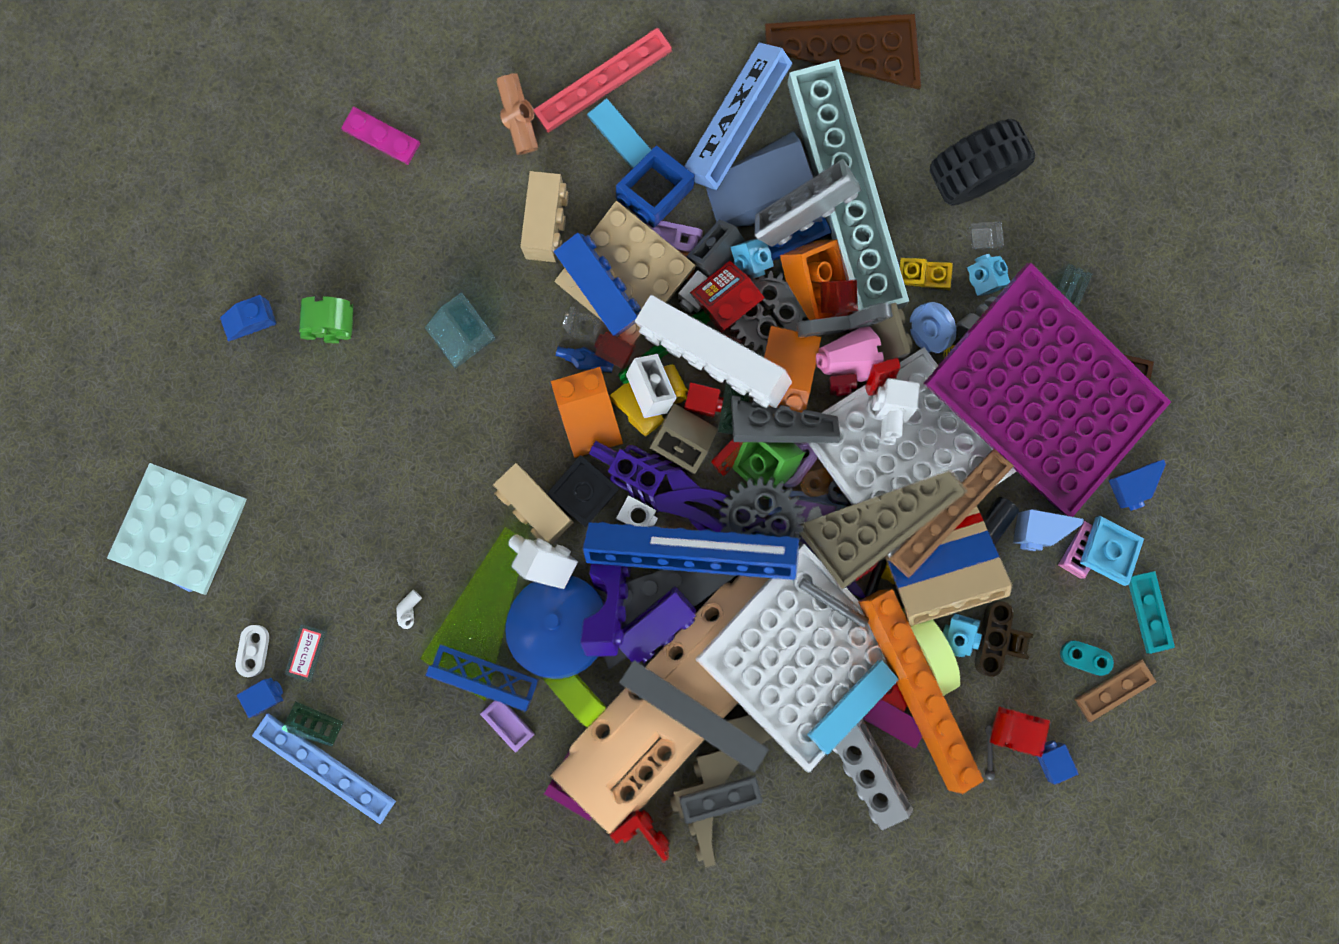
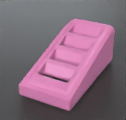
M1083 521V524L1058 564L1080 579L1087 576L1090 568L1084 565L1080 567L1071 560L1074 557L1081 561L1082 556L1077 554L1076 550L1079 549L1084 552L1085 546L1081 545L1080 542L1081 540L1087 542L1088 537L1084 534L1086 531L1091 532L1092 525L1086 521Z

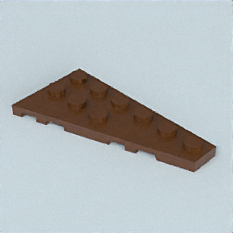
M915 14L765 24L766 44L782 48L789 58L817 65L839 59L842 71L918 90L921 88Z

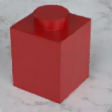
M690 382L684 409L689 412L714 417L715 411L721 412L724 397L719 396L721 389Z

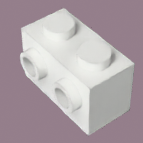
M658 354L634 358L626 376L644 418L668 413L677 397Z

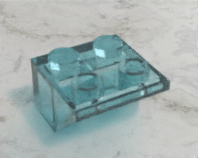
M462 292L443 305L425 326V329L454 368H457L496 339Z

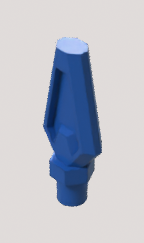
M558 346L555 355L572 362L580 370H591L601 367L602 372L612 373L615 362L586 347L579 349L568 347L567 349Z

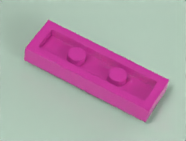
M355 107L352 108L341 127L343 131L407 165L420 145L418 140Z

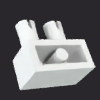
M887 379L883 387H879L878 394L873 396L872 410L876 411L875 419L882 421L880 443L893 445L896 443V438L902 436L903 423H906L917 410L920 383Z
M517 534L509 540V546L518 553L511 567L524 579L561 589L565 588L578 563L570 555L571 551L561 545H557L555 548L544 540L537 539L531 541Z

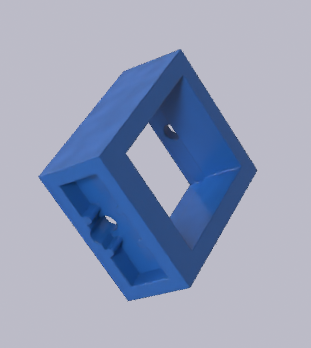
M656 145L616 185V199L624 207L632 210L645 224L648 223L655 228L694 188L695 175ZM651 168L675 185L655 208L631 190Z

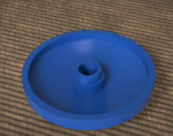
M570 576L564 589L535 581L530 583L515 598L507 615L506 639L513 657L526 670L548 679L567 678L585 670L598 656H586L580 642L583 620L596 614L604 606L605 603L601 596L587 582L574 576Z

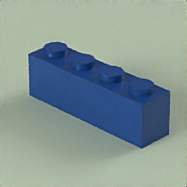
M577 233L553 252L612 335L619 336L635 324L634 321L642 309L634 298H628L624 292L627 288L619 277H613L609 271L612 267L604 256L599 257L594 249L597 246L589 235L584 236Z

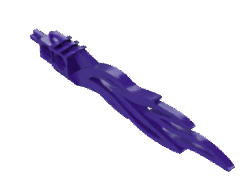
M595 441L589 454L610 465L608 472L611 473V482L628 491L632 498L636 499L637 496L643 504L647 506V503L651 504L657 513L660 511L688 518L699 531L707 530L703 525L715 532H721V529L726 526L725 523L719 522L718 518L698 507L685 503V501L710 505L718 509L723 517L726 514L720 511L722 505L714 499L724 502L723 500L726 496L733 498L732 496L716 490L701 488L682 470V467H672L669 465V463H672L671 461L658 459L657 457H660V455L657 453L651 455L634 445H629L626 449L621 448L619 452H616ZM630 450H633L644 457L640 458L631 453ZM622 459H628L632 462L633 469L630 473H625L620 469ZM649 471L655 475L656 481L653 485H646L643 482L642 475L644 472ZM665 475H667L673 490L655 495ZM618 477V478H620L621 480L625 481V482H626V485H625L624 483H622V482L616 480L615 478ZM746 509L738 510L742 513H738L741 519H750V513ZM758 517L755 522L743 527L742 530L747 531L746 529H751L761 521L765 523L767 519ZM774 521L776 528H786L785 524ZM800 536L801 538L799 541L805 543L806 546L810 549V551L813 554H815L813 550L810 548V546L803 539V537ZM854 581L846 587L852 594L865 598L863 591Z

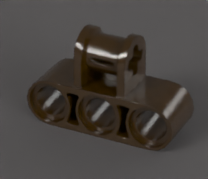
M994 601L988 604L985 609L980 633L982 638L975 657V668L982 675L989 677L999 675L1002 672L1006 655L1029 660L1027 651L1029 641L1033 638L1034 634L1011 629L1014 611L1009 603ZM997 606H1001L1004 610V616L1001 620H997L994 617V609ZM995 631L999 636V641L996 645L992 646L989 643L988 637L991 632ZM988 657H991L994 662V666L990 671H986L983 667V662Z

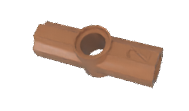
M509 74L497 78L496 82L504 106L500 113L501 120L505 127L511 131L517 155L538 150L531 124L534 118V110L532 105L524 99L518 74Z

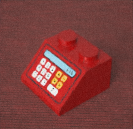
M731 261L690 292L721 333L765 298L751 279Z

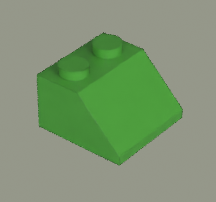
M743 442L732 468L747 482L752 477L755 484H757L759 477L763 476L764 482L768 483L770 478L773 477L774 485L777 486L781 481L785 484L796 473L805 452L794 443Z

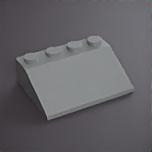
M841 159L755 215V236L757 239L771 247L777 243L782 245L792 238L791 234L799 229L800 231H805L814 224L813 220L821 215L824 218L832 214L836 210L835 207L843 201L849 203L858 196V192L861 191V188L845 160Z

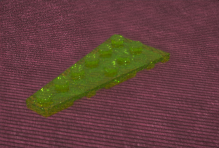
M506 527L503 529L420 658L428 665H433L439 646L444 645L496 664L508 612L519 577V573L511 567L518 553L509 546V540L516 533ZM446 652L443 653L439 664L440 667L451 669L458 665L454 655ZM459 657L461 663L468 661ZM471 662L463 666L468 677L475 678L482 675L477 663ZM484 666L486 672L492 670ZM460 668L454 670V672L462 674ZM494 672L488 674L490 681H492ZM484 677L478 679L482 682L487 683ZM475 694L482 700L487 701V697Z

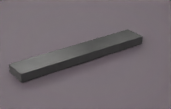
M633 660L619 682L753 772L757 770L769 750L635 660Z

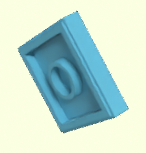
M1102 516L1095 517L1080 563L1123 586L1129 585L1144 538Z

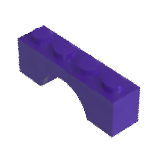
M591 564L590 576L594 587L605 592L607 600L596 614L583 620L580 643L586 656H618V647L623 644L621 622H625L626 609L623 606L624 599L628 598L626 577H630L631 567Z

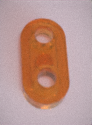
M826 468L814 470L803 477L801 489L809 497L822 496L826 494L827 487L834 479ZM811 480L816 482V489L810 487ZM839 486L833 489L835 492L841 490Z

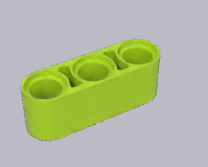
M577 674L562 679L542 677L544 682L570 712L587 728L606 709L602 701Z

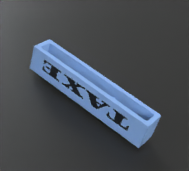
M758 43L684 166L695 175V183L714 190L718 189L792 65L791 60L782 48Z

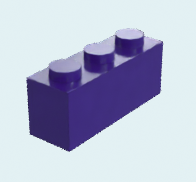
M674 586L622 629L623 644L619 645V648L631 662L633 660L638 663L640 661L643 663L647 662L655 654L654 650L661 644L666 646L674 639V634L681 628L685 630L694 623L696 609L680 590Z

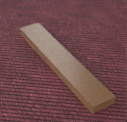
M993 449L961 482L968 492L910 536L889 560L909 578L1014 465Z

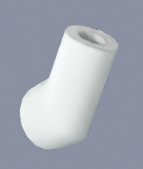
M414 589L396 608L397 622L404 629H409L414 625L413 607L422 599Z

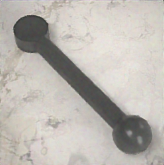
M992 725L985 727V733L987 734V771L985 778L990 781L995 778L993 771V744L989 743Z

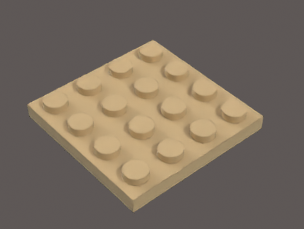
M618 201L612 205L589 235L597 246L594 249L599 257L604 256L612 267L609 271L613 277H619L627 288L624 292L629 299L634 298L641 309L650 295L667 303L697 266ZM564 268L554 282L602 321L568 271ZM635 323L619 336L630 345H634L642 335L639 332L641 328Z

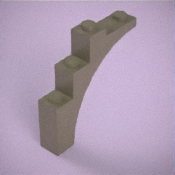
M749 713L725 719L760 744L773 738ZM720 749L698 754V762H694L693 765L697 778L702 777L703 781L673 790L674 796L670 797L674 813L679 812L680 818H684L679 796L725 784L739 762ZM713 817L688 824L691 836L696 835L699 845L694 846L698 862L704 861L705 868L716 865L712 846Z

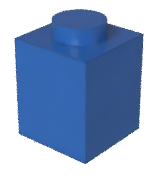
M272 678L264 679L237 694L248 718L255 717L284 701L281 697L283 694L282 687L276 680L273 681Z
M1055 740L1046 742L1042 757L1037 756L1048 782L1055 785L1078 775L1066 745L1060 742L1056 743Z

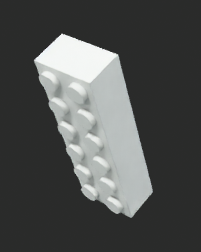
M650 295L634 321L641 328L639 332L646 336L645 339L656 346L661 344L667 348L670 354L677 358H680L682 355L691 366L700 371L704 367L712 378L721 383L727 380L726 382L732 385V389L744 396L748 392L756 403L765 408L768 405L777 408L792 383L783 368Z

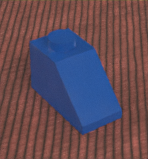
M261 295L236 303L220 317L228 341L277 324L269 301Z
M1164 459L1109 480L1120 509L1129 507L1130 511L1141 508L1145 506V500L1153 497L1166 465Z

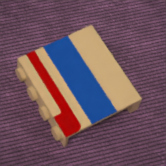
M977 506L909 578L889 560L890 557L888 555L885 556L906 609L905 616L910 626L1010 596L1012 584Z

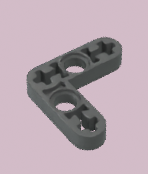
M891 303L872 305L849 316L815 319L797 323L798 337L852 332L861 327L875 325L893 317Z

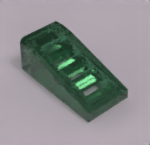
M295 701L282 730L333 747L344 722ZM297 715L302 716L299 724L294 722ZM308 718L312 719L309 728L304 727ZM317 722L323 723L319 732L314 731ZM327 726H333L329 736H325L324 733Z

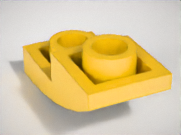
M901 258L900 271L904 285L951 290L953 263Z
M630 383L622 385L610 395L611 402L628 416L629 423L645 437L662 424L664 420L662 415L644 418Z

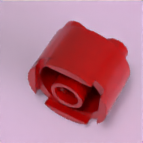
M998 707L989 743L1042 757L1050 720Z

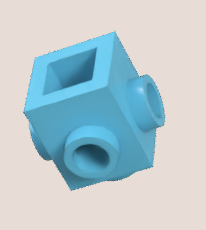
M757 238L731 247L734 264L746 275H750L751 279L765 275L764 270L774 266L768 244Z
M986 254L976 258V263L967 267L970 283L975 288L977 296L994 293L1005 288L1010 283L1007 274L1008 268L1001 256L990 257V254Z
M954 614L950 625H945L943 634L955 656H970L973 649H979L982 634H978L980 620Z

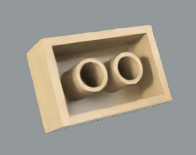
M530 171L520 246L526 259L556 262L557 256L553 251L563 244V241L560 240V231H564L566 217L563 215V206L568 204V191H566V183H563L561 174Z
M517 463L493 484L497 489L494 494L507 506L510 504L514 506L515 510L512 513L522 523L531 524L533 529L530 532L537 539L553 544L574 524L564 511Z

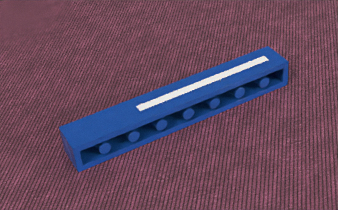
M589 522L583 550L586 563L796 580L799 538Z

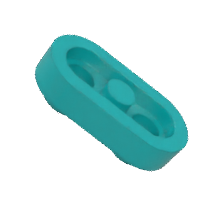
M1068 641L1061 648V659L1068 666L1099 676L1108 674L1113 668V657L1103 649L1079 641ZM1075 649L1079 651L1077 659H1074L1072 656V652ZM1099 658H1102L1104 660V665L1102 667H1099L1097 665V660Z

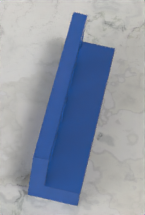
M444 645L439 646L433 665H429L426 676L523 711L529 709L539 681L537 678ZM446 652L454 655L458 665L451 669L440 667L439 664L443 653ZM459 657L468 661L461 663ZM471 662L477 663L482 675L475 678L468 677L463 666ZM484 666L492 670L486 672ZM460 668L462 674L454 672V670ZM494 671L502 672L507 683L496 687L491 684L488 674ZM508 675L516 677V679L511 681ZM484 677L487 683L482 682L478 679ZM521 679L530 682L531 686L527 697L517 694L512 683ZM509 685L511 692L502 688Z

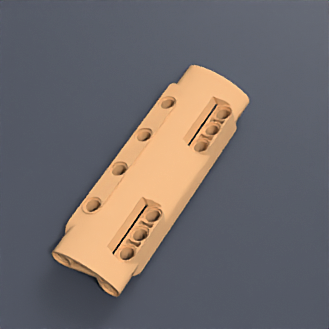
M738 576L732 583H725L698 610L696 617H694V623L685 630L681 629L674 639L645 668L724 719L738 702L696 658L770 578ZM719 615L717 620L710 622L713 616ZM683 653L680 659L674 660L677 654ZM625 688L572 744L569 751L570 755L551 774V777L594 820L611 834L628 817L629 813L639 810L646 804L704 739L642 698L638 699V695ZM606 730H610L609 735L601 739L602 734ZM661 736L662 738L653 746V748L640 760V762L627 774V776L614 788V790L611 791V789L619 782V780L632 768V766L645 754V752ZM671 751V757L668 760L662 761L664 754ZM653 771L651 779L644 781L645 775ZM635 791L634 797L626 801L627 794Z

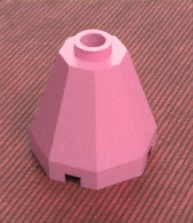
M870 326L856 329L819 348V352L816 355L817 367L824 374L831 376L855 373L858 382H865L868 380L872 365L884 361L883 352L878 353L877 346L881 345L880 338Z

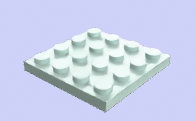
M149 463L107 559L206 595L247 499Z

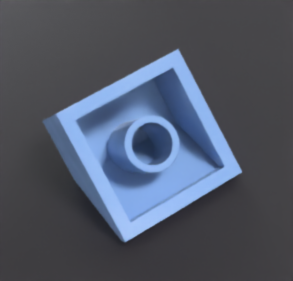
M1031 509L1019 512L1013 543L1020 544V549L1043 550V547L1054 545L1081 526L1083 519Z

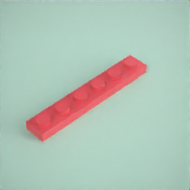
M656 28L533 109L534 114L547 133H549L672 52V47L660 30Z

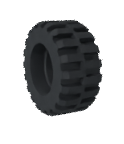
M1006 119L1005 121L1001 120L981 130H977L949 146L947 150L941 152L932 161L929 172L944 202L955 206L956 204L960 205L983 196L985 193L993 191L1021 174L1022 171L1029 168V165L1033 164L1035 151L1021 124L1014 119Z

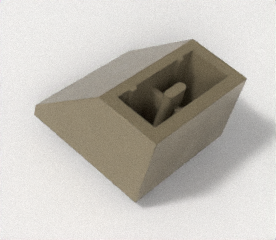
M895 302L891 303L893 317L870 327L880 338L881 345L877 346L878 353L883 352L884 361L898 358L900 362L911 352L912 340L909 333L905 334L904 331L905 316L901 308L898 309Z
M673 403L648 448L695 474L708 453L718 428Z

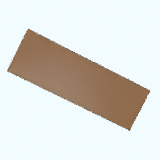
M1140 659L1075 698V701L1087 721L1092 722L1156 683V680L1143 659Z

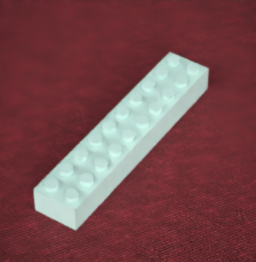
M839 59L790 72L787 85L814 177L841 159H844L861 188V191L858 192V196L849 203L843 201L835 207L836 210L826 217L832 231L831 238L838 241L852 311L856 313L872 305L895 302L898 309L904 308L909 302V298Z

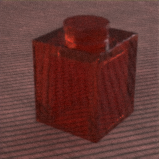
M857 279L820 282L821 313H832V317L848 316V312L858 311Z
M606 331L604 335L600 334L595 342L594 347L597 348L595 355L620 368H625L636 344L620 336H613L610 331Z

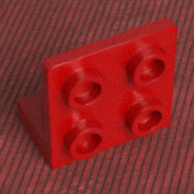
M645 809L629 813L628 817L619 827L610 834L616 844L621 840L625 843L637 834L636 829L639 828L664 862L669 859L670 848L668 844L670 842L661 830L659 832L655 831L652 825L654 821Z

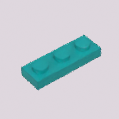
M1151 571L1132 576L1129 588L1146 653L1151 654L1175 648L1156 572Z

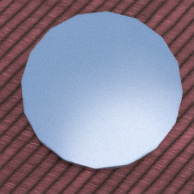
M927 302L914 309L910 316V323L912 322L910 332L915 343L921 349L925 347L928 352L936 353L951 347L956 339L957 329L950 311L942 304L936 302Z

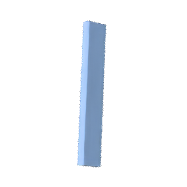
M269 713L266 714L252 735L379 824L383 822L396 800Z

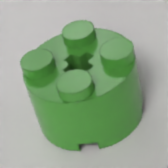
M306 297L301 300L300 338L306 340H314L316 337L324 338L325 343H339L340 339H351L353 304L350 305V301L335 297H323V300L314 302L315 297Z

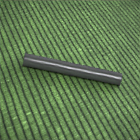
M805 578L800 581L798 585L800 589L862 628L867 626L868 618Z

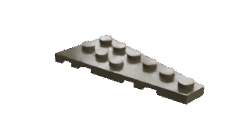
M948 470L802 523L800 525L804 527V530L799 533L839 586L844 589L968 492V490L955 474Z

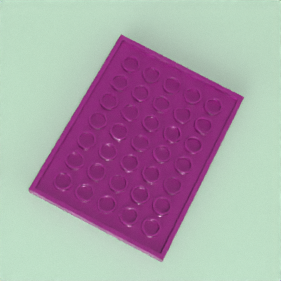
M1026 263L923 383L990 447L1014 465V469L1064 516L1073 517L1171 403L1032 263Z

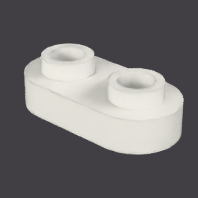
M261 625L246 627L240 636L236 669L244 677L257 676L264 669L269 633ZM255 633H258L260 636V640L257 643L252 640V636ZM249 659L255 661V667L252 669L248 667Z

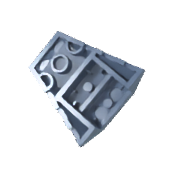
M792 131L732 165L717 190L706 187L716 222L720 219L734 226H752V223H755V215L813 177L801 141ZM822 215L813 220V222H822Z

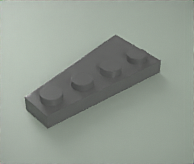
M732 395L731 409L734 442L839 443L838 416L804 410L801 413L783 405H780L779 408L771 406L765 408L754 400L753 403L741 401V397Z

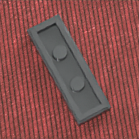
M755 775L679 796L686 824L763 803Z

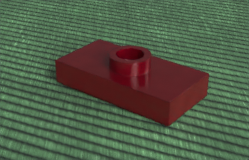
M855 373L830 377V395L846 396L856 391L857 376Z

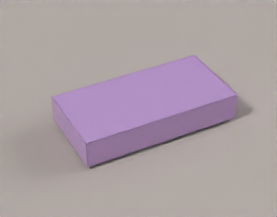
M494 701L480 714L515 753L535 735L509 705Z

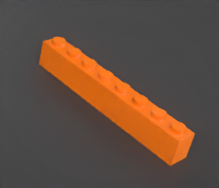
M893 589L878 590L858 601L864 616L869 619L868 624L890 670L899 679L897 685L947 789L963 794L982 783L984 780Z

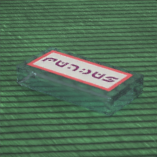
M305 624L300 625L285 672L286 675L308 682L312 681L328 631Z

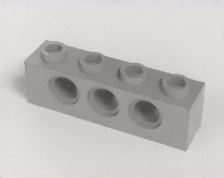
M862 718L833 751L836 754L839 753L843 761L842 765L848 777L853 778L859 798L862 801L865 800L868 805L870 818L875 824L878 823L881 830H884L910 818L913 808ZM850 746L860 748L862 755L853 754ZM863 770H871L875 778L866 777ZM876 794H885L888 798V801H880L877 798Z

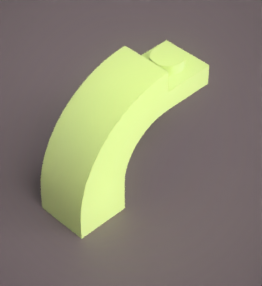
M934 620L910 626L943 696L960 687V673L956 658L947 639Z

